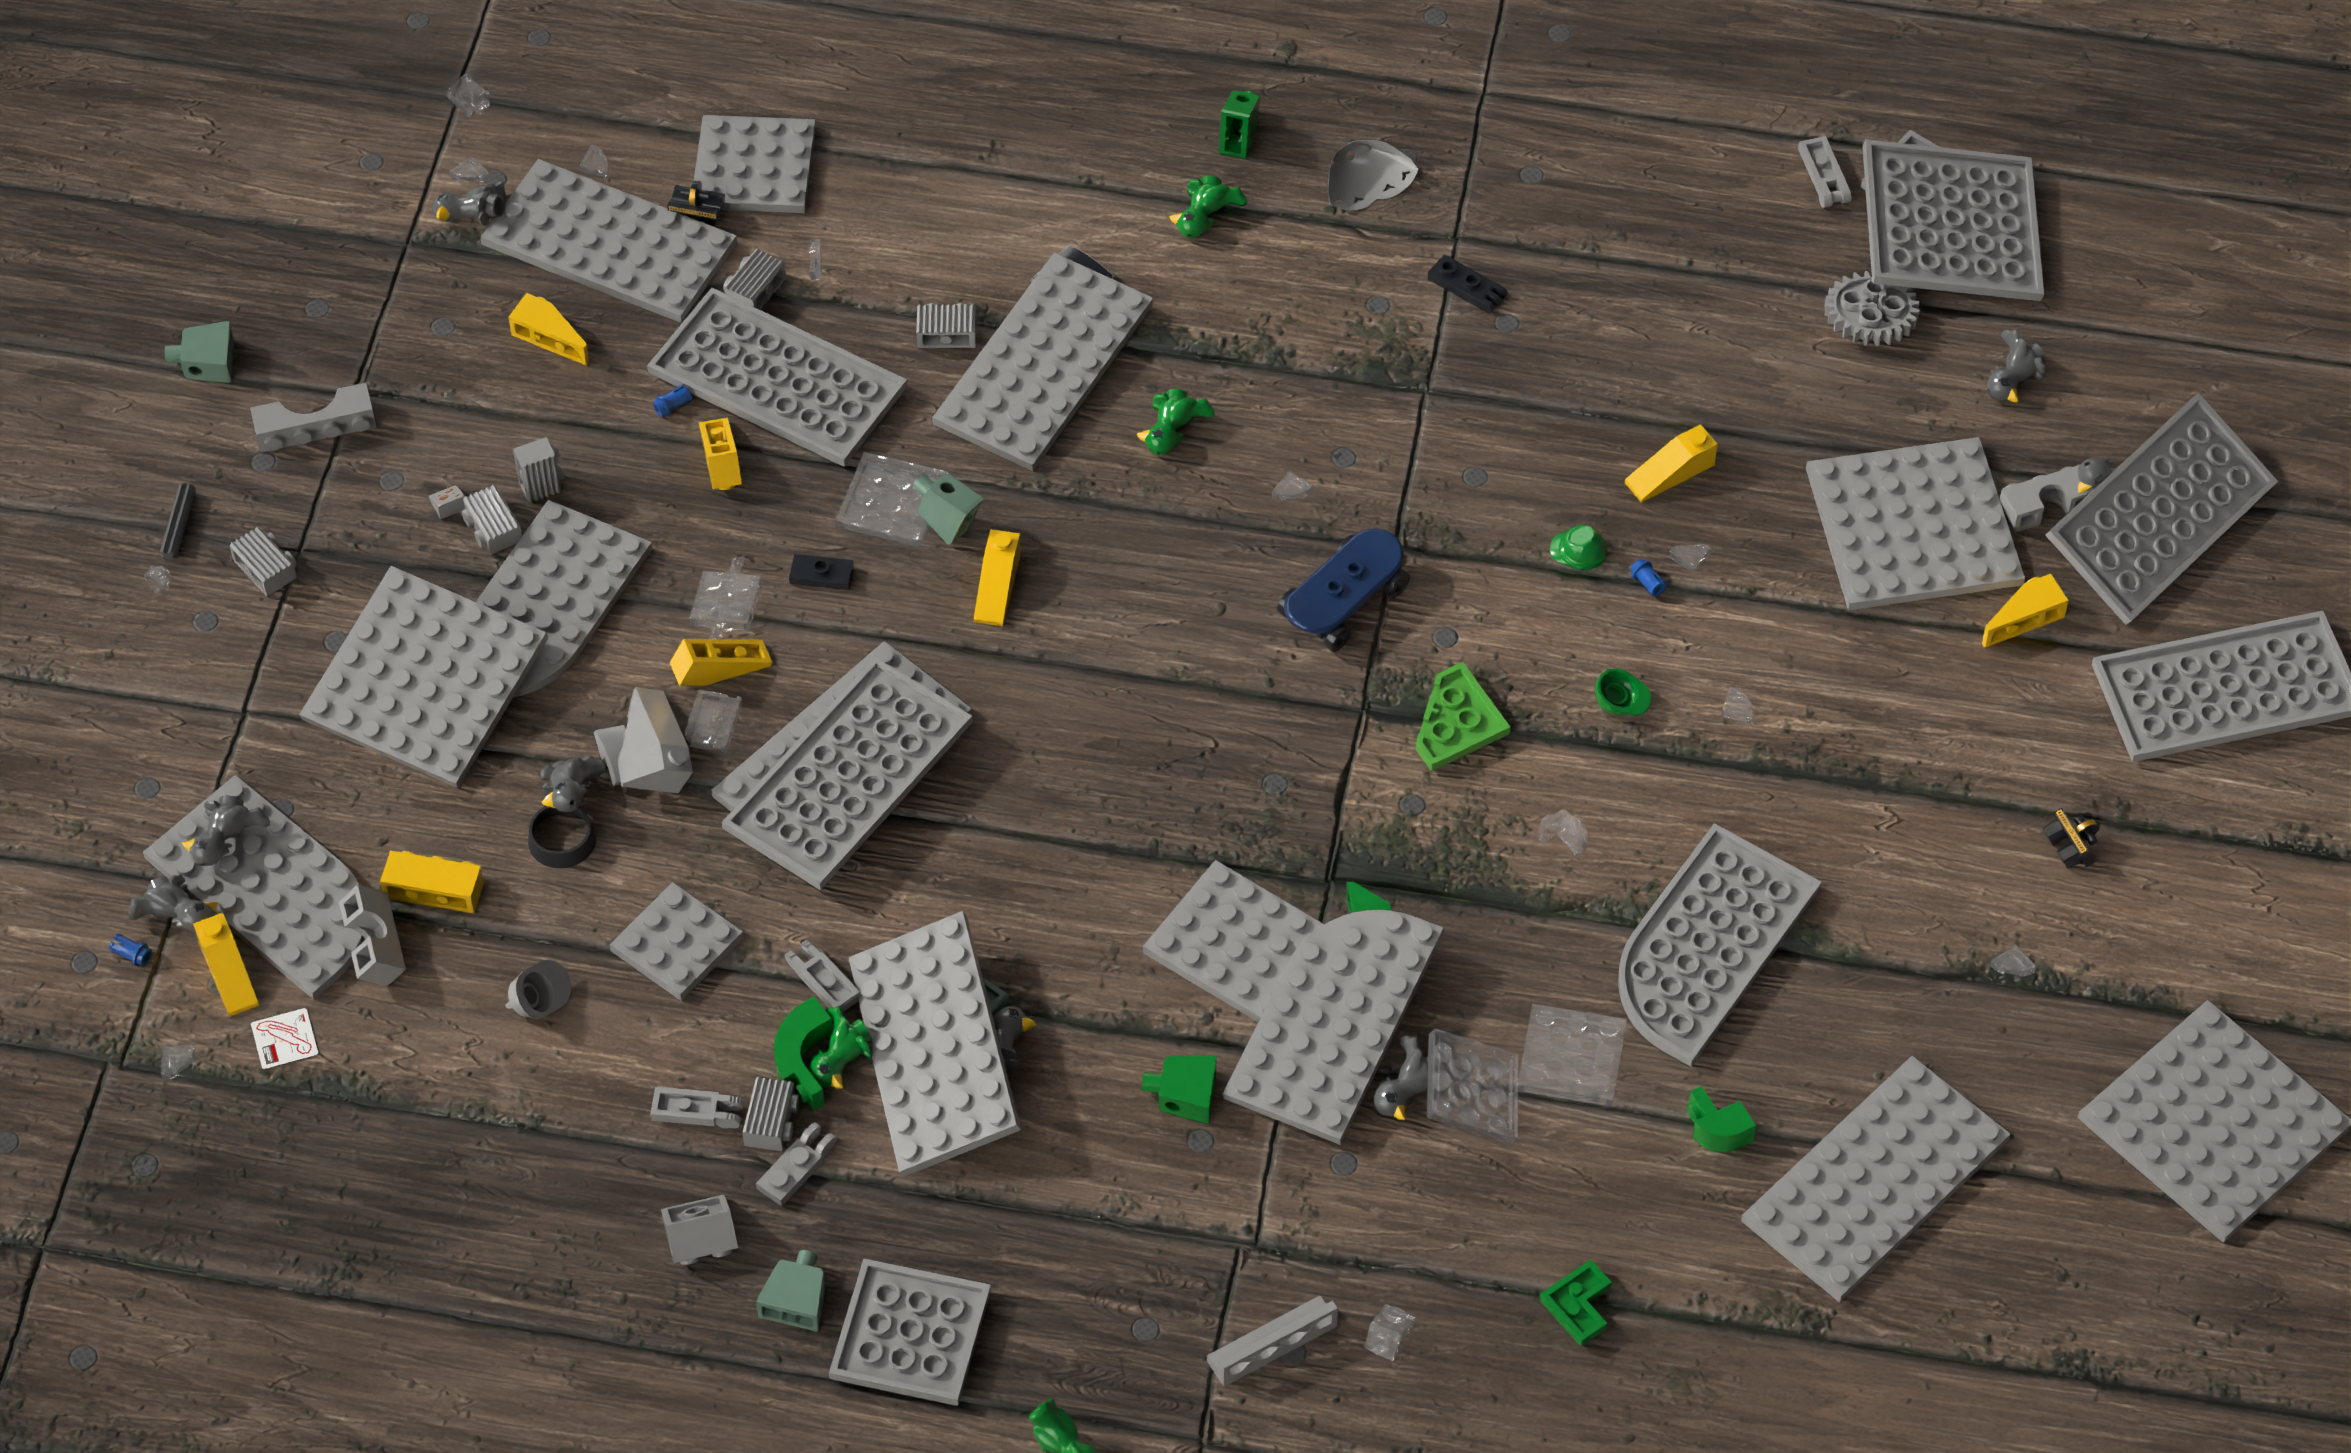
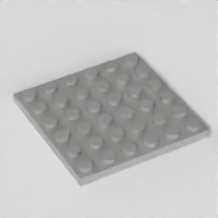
M1865 139L1862 147L1873 284L2034 301L2042 300L2044 286L2031 157Z
M1979 437L1807 461L1806 472L1848 610L2022 586L2024 584L2025 576Z
M390 566L299 715L303 721L455 788H459L548 640V635L546 632Z
M2208 1000L2081 1109L2078 1114V1119L2223 1243L2351 1129V1119Z

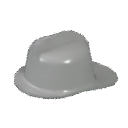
M544 960L522 971L511 982L508 989L509 1002L505 1005L506 1008H513L516 1013L524 1017L534 1019L546 1017L568 1002L571 995L569 974L556 961Z

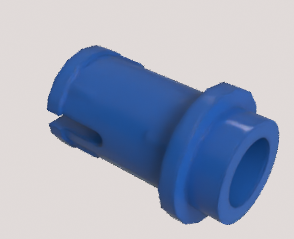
M682 384L666 395L656 396V400L652 404L660 417L665 415L669 417L671 411L691 402L692 397L688 389Z
M1639 559L1630 569L1632 578L1639 580L1652 596L1660 595L1666 589L1667 582L1655 572L1650 561Z
M120 933L113 937L114 940L123 946L111 941L109 946L110 952L131 960L134 966H145L152 956V949L149 948L147 943H137Z

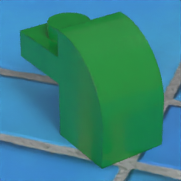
M1702 1086L1690 1091L1687 1112L1695 1123L1693 1138L1698 1144L1711 1151L1730 1152L1754 1142L1756 1125L1741 1101L1717 1110Z

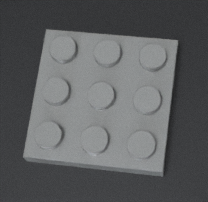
M672 882L610 944V950L682 1001L740 943L744 936L742 930Z

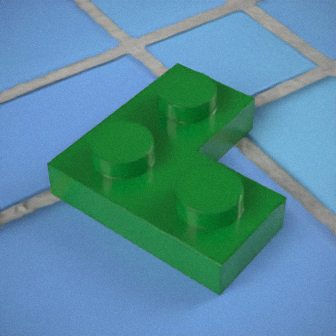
M1590 1259L1540 1293L1539 1300L1582 1347L1607 1329V1322L1590 1303L1611 1289L1612 1282Z

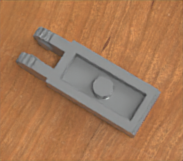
M805 940L800 943L802 952L809 959L806 963L793 951L785 954L788 965L792 967L828 1008L839 1006L843 1013L859 1002L858 998L861 997L860 991L811 942Z
M655 1087L650 1117L651 1121L715 1126L716 1124L721 1128L735 1129L740 1127L741 1118L736 1114L717 1112L718 1107L725 1111H741L744 1107V1101L738 1096L722 1095L719 1092Z
M816 1122L809 1125L803 1132L800 1140L797 1139L756 1183L757 1190L780 1206H783L823 1163L824 1157L836 1144V1136L832 1133L827 1134L818 1143L816 1149L813 1150L809 1146L819 1136L822 1127Z

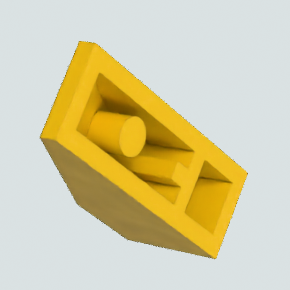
M526 293L509 316L512 336L587 366L589 356L586 342L552 303L543 297H536Z
M728 418L699 422L712 488L729 490L734 488L735 485H741L738 455Z
M1700 424L1676 436L1625 479V484L1642 503L1715 466L1718 444Z
M990 529L973 618L975 623L1003 627L1021 556L1020 533Z
M2051 574L2043 577H2034L2027 581V583H2024L1991 619L1984 631L1982 644L1985 648L2065 618L2069 600Z
M683 639L670 661L679 686H707L770 667L773 663L763 640Z
M220 913L193 923L199 945L228 1016L231 1017L259 1006L224 914Z

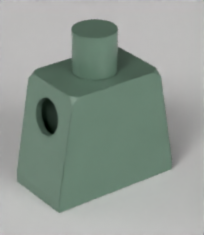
M230 321L185 328L182 331L181 345L165 346L166 363H181L184 377L187 379L231 383L234 336Z
M923 473L912 485L923 496L917 509L918 513L949 546L969 529L984 500L980 495L950 474H944L936 482H933Z
M800 1250L796 1262L778 1261L757 1298L758 1318L819 1331L825 1293L824 1270L815 1267L818 1256L814 1252Z

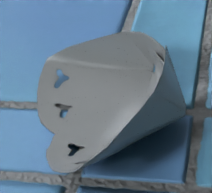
M1378 140L1352 141L1336 152L1332 159L1334 164L1330 166L1328 178L1330 204L1339 209L1353 211L1370 206L1376 199L1394 197L1411 184L1418 172V168L1411 158L1386 142ZM1354 150V159L1346 160V154ZM1408 171H1410L1409 174H1406L1405 179L1402 180V178H1403L1402 172H1408ZM1387 184L1390 186H1394V188H1389L1387 191H1384ZM1355 197L1364 199L1358 200L1357 203H1354ZM1337 198H1339V199H1340L1342 202H1344L1345 204H1343V203H1341V202H1339V201H1338V202H1335L1334 200H1337Z

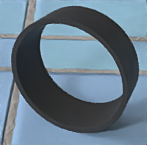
M544 806L535 813L530 821L528 834L529 850L532 856L545 866L551 868L575 866L589 857L595 847V829L588 814L581 807L573 812H561L556 808ZM558 814L575 815L588 823V831L582 842L566 851H551L541 847L533 837L535 828L543 820Z

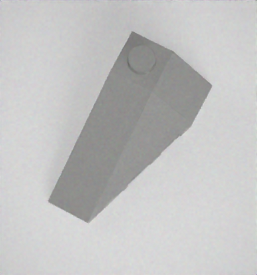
M635 687L627 716V728L622 738L624 740L617 761L621 786L679 793L693 773L688 745L664 691Z

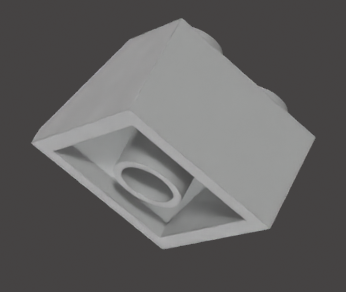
M725 1195L661 1209L674 1263L692 1264L699 1261V1257L711 1254L713 1257H722L729 1255L732 1252L731 1250L738 1248L731 1211Z

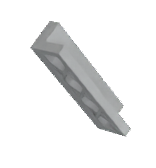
M1318 1296L1208 1354L1207 1362L1225 1387L1337 1327L1338 1307L1333 1300L1326 1304L1322 1297Z

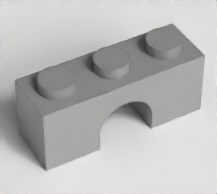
M2080 465L2068 466L2060 471L2047 475H2038L2031 480L2012 483L2002 488L2000 502L2012 532L2016 533L2041 525L2044 511L2042 503H2056L2063 508L2067 515L2095 488L2078 493L2080 482L2078 468Z
M357 885L339 901L344 926L356 930L365 938V941L351 952L356 977L363 981L388 986L406 970L388 893Z

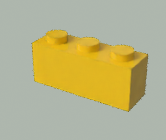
M390 850L380 884L382 891L387 892L391 900L475 913L484 885V878L481 866L469 861L456 862L439 856L426 857L409 851L397 852Z

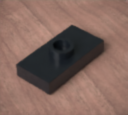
M794 554L789 583L849 590L854 562L847 559Z

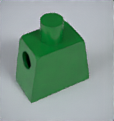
M1234 90L1227 99L1221 111L1219 154L1243 159L1247 158L1258 127L1260 97L1254 92ZM1238 127H1241L1239 130V132H1241L1240 136L1234 133L1235 129Z
M1217 1055L1168 1056L1164 1059L1162 1074L1143 1073L1141 1090L1159 1093V1110L1161 1112L1209 1124L1217 1073Z

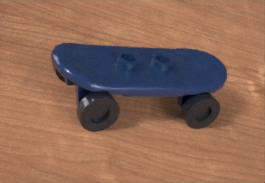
M1378 528L1367 529L1356 535L1348 536L1341 543L1337 552L1298 588H1291L1284 594L1278 604L1277 612L1287 618L1294 627L1304 632L1317 634L1320 639H1323L1326 633H1328L1325 647L1333 653L1339 651L1351 635V628L1344 623L1383 586L1386 595L1396 598L1408 585L1410 574L1401 568L1404 551L1400 540L1393 533Z

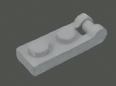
M1826 136L1800 141L1798 151L1819 195L1821 207H1831L1836 202L1841 204L1851 202V191ZM1836 187L1837 191L1830 192L1829 188Z

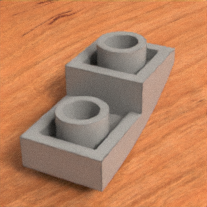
M624 725L594 731L601 760H606L613 786L621 785L617 761L624 741L622 740L626 730Z

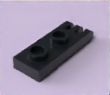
M1445 254L1428 271L1429 281L1487 313H1492L1495 306H1498L1502 299L1508 295L1507 289Z

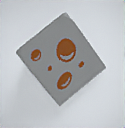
M456 485L428 496L440 520L465 510L463 502L465 495Z

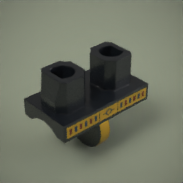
M695 180L691 187L675 185L667 208L668 211L677 212L690 218L692 215L699 216L703 223L714 226L725 202V194L702 190L701 181Z
M2062 808L2054 812L2056 819L2046 825L2043 830L2052 845L2065 838H2068L2070 844L2057 851L2065 867L2070 868L2083 862L2085 867L2092 865L2094 861L2083 841L2087 840L2089 845L2097 843L2098 840L2095 834L2100 829L2099 824L2096 820L2085 821L2083 816H2078L2075 819L2077 827L2074 828Z

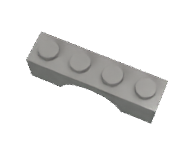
M366 383L338 388L332 402L324 409L314 413L299 414L286 409L279 401L250 408L260 453L376 428Z

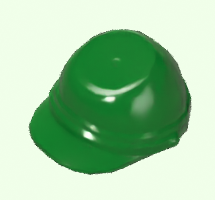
M1577 525L1566 532L1557 534L1552 539L1550 554L1558 563L1578 570H1591L1599 567L1605 561L1607 544L1603 536L1595 528L1589 525Z
M1618 668L1607 669L1596 681V701L1604 712L1614 716H1636L1644 714L1649 709L1651 703L1650 690L1642 681L1626 670Z

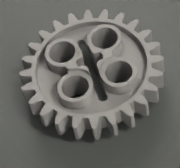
M1865 271L1864 277H1860L1855 272L1852 279L1843 276L1842 283L1835 281L1834 288H1829L1824 306V315L1828 316L1827 323L1834 324V332L1843 330L1842 338L1851 335L1853 336V343L1863 339L1865 346L1868 345L1869 341H1874L1875 345L1879 346L1882 340L1891 345L1892 338L1900 342L1902 334L1909 336L1910 330L1915 329L1920 311L1919 301H1916V293H1910V287L1873 284L1872 277L1868 271Z

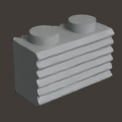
M756 249L750 257L745 256L739 270L734 276H728L723 290L725 294L761 310L764 304L770 300V297L776 293L780 285L783 284V281L786 280L785 262Z
M934 303L925 304L924 306L918 305L917 348H976L975 305L969 306L964 303L954 304L953 306L950 304L940 306Z
M547 437L513 448L518 482L529 503H532L533 500L538 501L539 498L543 499L544 496L549 497L550 494L554 495L561 492L560 481L564 479V474L558 463L561 461V457L556 445L551 446Z
M492 484L491 487H486L485 490L481 489L480 492H475V494H470L469 497L465 496L463 498L465 510L461 511L463 519L468 527L474 526L476 530L474 531V536L480 548L486 547L489 554L492 555L518 543L522 537L521 527L496 485Z
M256 527L255 530H251L250 533H246L245 536H241L240 539L231 542L230 550L234 562L267 597L297 578L294 568L297 566V563L289 551L283 553L279 549L280 545L272 533L265 534L260 527Z
M756 1078L743 1129L744 1146L783 1151L785 1141H791L793 1133V1122H790L791 1113L797 1114L800 1096L795 1094L793 1082L773 1080L772 1078L769 1080L767 1078Z

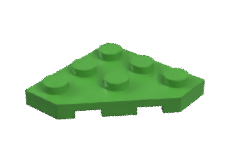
M1464 662L1436 675L1433 691L1424 714L1423 724L1417 737L1415 750L1431 772L1510 734V725Z

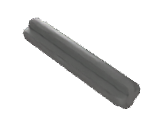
M181 483L177 490L160 549L161 557L165 560L176 559L195 495L194 486L190 483Z

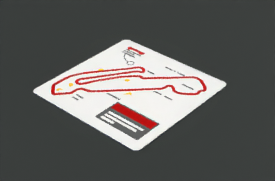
M306 1008L251 1023L263 1069L318 1055Z

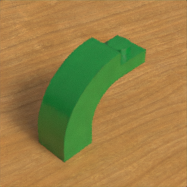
M815 996L798 1005L786 1016L777 1031L774 1042V1058L778 1080L793 1082L795 1094L800 1096V1101L803 1104L807 1102L813 1111L825 1105L823 1089L806 1068L803 1061L811 1048L829 1038L833 1033L832 1019Z

